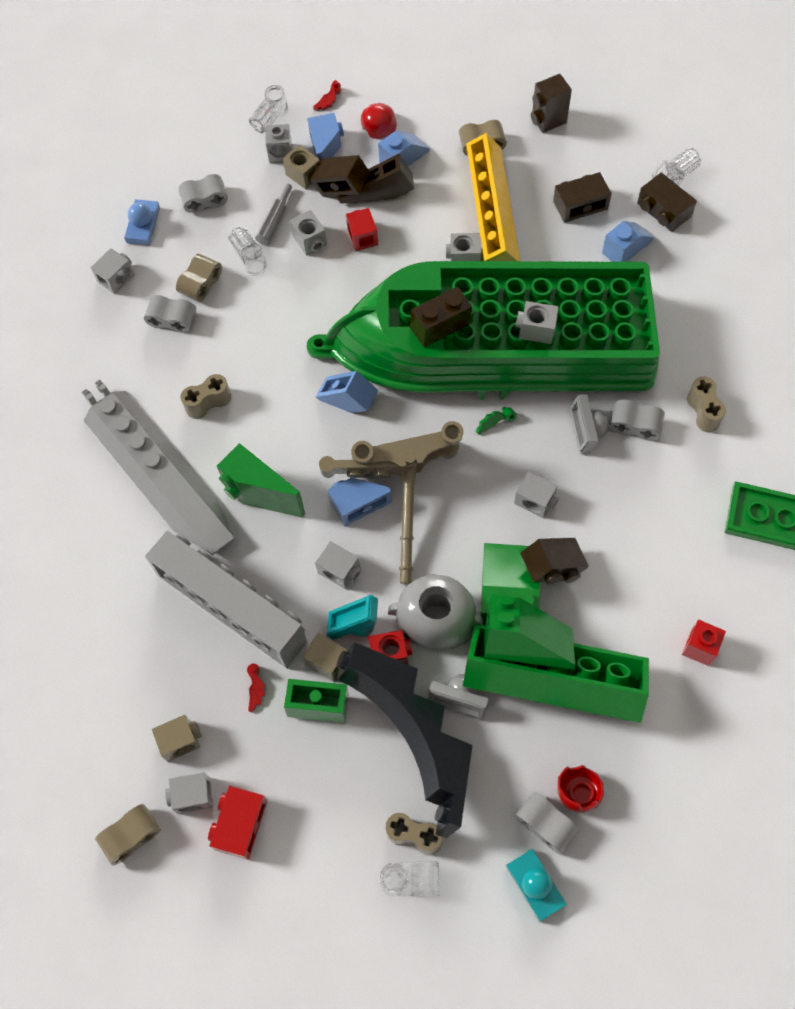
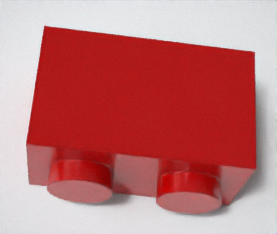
M229 786L227 793L223 792L219 799L218 811H220L217 823L213 822L210 827L208 841L211 842L209 847L215 851L249 860L268 801L266 797L258 793Z

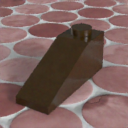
M397 154L368 169L370 174L359 194L338 195V201L344 204L395 199L415 189L413 173L400 154Z

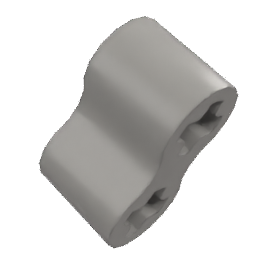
M210 174L197 181L188 180L179 186L182 204L188 213H197L206 207H219L228 200L223 180L217 174Z
M153 295L144 315V321L155 328H169L180 333H186L192 324L196 313V306L184 299L172 300L162 295Z
M618 400L614 406L610 429L619 434L635 435L644 440H657L660 438L665 412L656 406H643L630 400Z
M536 791L530 795L515 814L520 823L559 855H561L580 831L571 819L557 810L545 797Z

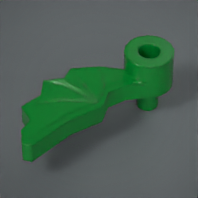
M504 406L502 408L503 413L493 411L491 414H486L485 418L479 421L480 425L477 427L476 433L480 435L487 429L496 426L501 420L512 422L516 419L517 413L512 408Z

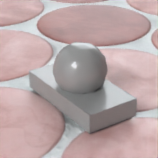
M584 394L578 395L569 409L579 451L581 454H590L599 441L598 436L603 435L607 431L609 420L600 411L591 412L588 396Z
M464 674L452 677L448 685L435 681L431 682L428 694L429 700L445 706V709L479 720L484 719L489 698L476 695V690L473 688L463 687Z

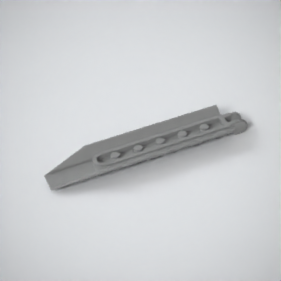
M98 380L95 382L98 391L104 395L103 399L97 402L92 393L87 389L81 392L91 405L84 418V422L173 531L181 534L211 555H214L235 539L214 494L127 391L110 393L102 381Z

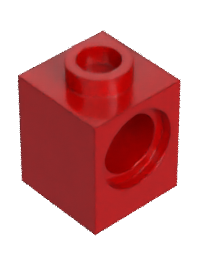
M369 208L355 210L346 214L347 230L355 252L379 245L378 231Z
M698 619L690 631L682 655L710 666L718 655L726 631Z
M402 630L368 636L370 649L387 655L383 652L384 649L391 645L396 646L399 651L395 655H387L408 664V656L413 655L410 639H404Z

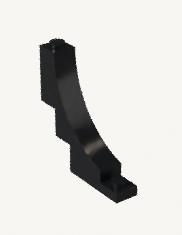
M354 642L347 651L343 650L338 658L337 667L340 670L337 680L354 688L374 702L399 729L418 765L423 782L425 800L438 805L435 814V821H437L436 835L448 838L461 828L473 745L441 732L445 706L414 694L418 668Z

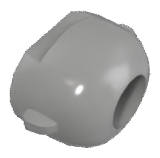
M442 574L426 575L414 580L405 587L400 594L399 601L389 605L388 615L396 616L398 628L402 630L404 637L409 638L411 643H417L431 649H454L463 645L473 635L475 624L484 625V619L476 614V606L470 592L459 581ZM437 605L444 607L449 613L448 616L442 619H431L424 615L427 608Z

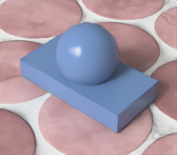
M135 199L134 204L128 210L129 223L124 237L126 243L150 245L160 208L158 201Z

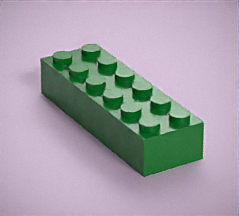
M475 624L466 662L463 687L641 723L649 696V658L574 643V670L484 658L485 625Z

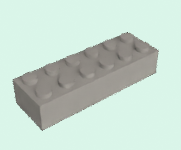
M166 531L145 555L157 576L287 669L307 643L301 619L290 611L285 614L278 609L279 604L271 597L265 595L263 598L256 593L257 589L248 581L243 579L240 582L234 578L235 574L223 564L217 566L214 564L212 557L204 550H194L190 547L191 543L178 533L175 536Z

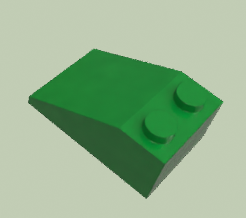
M240 443L217 465L220 473L219 480L225 486L223 490L232 500L239 499L245 505L297 517L305 515L300 491Z
M484 543L480 616L484 619V624L490 594H508L512 597H519L539 609L540 583H533L520 554L529 546Z
M490 594L485 621L484 658L574 670L573 629L519 597H512L508 594Z

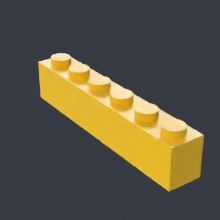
M484 133L466 144L484 261H520L502 150L487 133Z

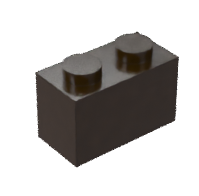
M560 73L535 83L534 95L532 96L531 120L535 126L539 127L542 133L564 125L568 120L572 89Z
M359 155L322 158L310 180L322 196L356 195L360 193L370 171Z
M598 172L555 185L553 202L563 222L566 223L608 210L612 193L602 174Z
M662 172L641 187L637 201L642 210L652 215L662 226H665L671 232L692 217L697 203L695 198Z
M457 286L411 309L410 329L422 346L426 347L470 325L472 305Z
M576 538L538 539L520 553L533 583L546 582L548 585L558 581L571 583L581 577L580 573L589 567Z

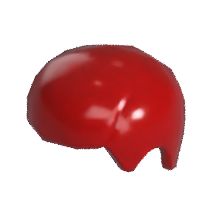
M379 102L371 104L363 110L360 121L363 130L367 131L370 138L382 139L396 131V116L390 106Z
M584 765L574 768L567 766L558 777L557 794L566 808L574 812L584 813L599 806L604 796V783L596 772L586 768Z

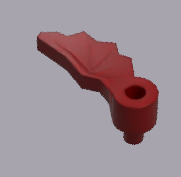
M337 80L332 82L330 91L324 94L321 100L313 106L314 110H325L327 107H332V104L336 102V95L341 93V84Z
M255 663L247 667V672L252 681V685L249 687V712L253 711L257 705H261L262 697L266 694L263 690L265 685L258 677L260 668Z

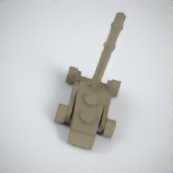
M449 421L445 423L441 432L372 446L366 441H358L351 449L353 460H334L330 456H324L319 461L320 472L326 478L333 477L335 474H347L349 478L367 477L370 474H374V477L388 478L391 475L401 476L403 483L402 536H400V584L411 583V570H413L412 540H414L413 509L416 473L421 472L424 466L433 460L441 457L452 458L457 454L459 442L463 437V428L458 422Z

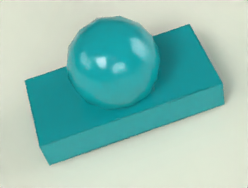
M371 594L329 611L326 636L332 640L350 633L357 637L368 636L373 632L374 626L377 623L378 598Z
M533 849L506 865V868L539 922L567 905L553 883L550 874L545 870Z

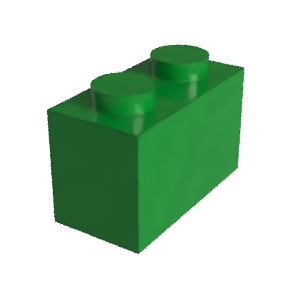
M288 678L284 702L286 715L291 718L345 723L349 699L348 687L346 684Z

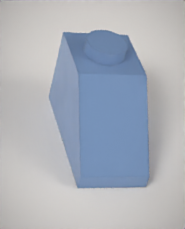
M335 113L307 118L315 156L320 161L322 158L333 157L341 147L340 137L344 136L342 122H337Z
M394 131L378 143L379 163L400 154L407 166L428 153L430 148L414 134Z
M622 221L606 234L602 254L612 262H627L653 241L654 236L636 222Z
M358 371L327 376L316 398L350 413L363 412L373 405L378 389Z
M350 478L346 481L340 480L328 489L330 502L344 526L392 503L389 487L356 478Z

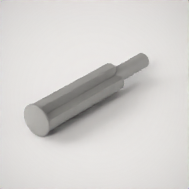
M286 184L279 199H274L255 237L256 241L262 245L269 244L286 209L285 201L292 189L291 184Z

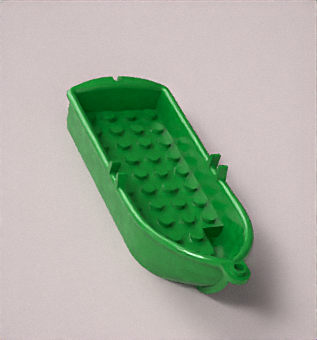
M420 262L401 268L366 294L347 315L339 319L327 334H318L310 337L306 345L307 352L311 357L316 359L335 358L351 372L358 371L368 381L387 388L418 393L478 392L480 400H484L486 391H499L500 400H504L510 391H647L655 384L660 355L650 269L646 262ZM458 286L472 305L470 325L423 347L410 329L411 309ZM526 301L558 306L556 327L551 344L519 339L521 328L516 327L518 311L524 312Z

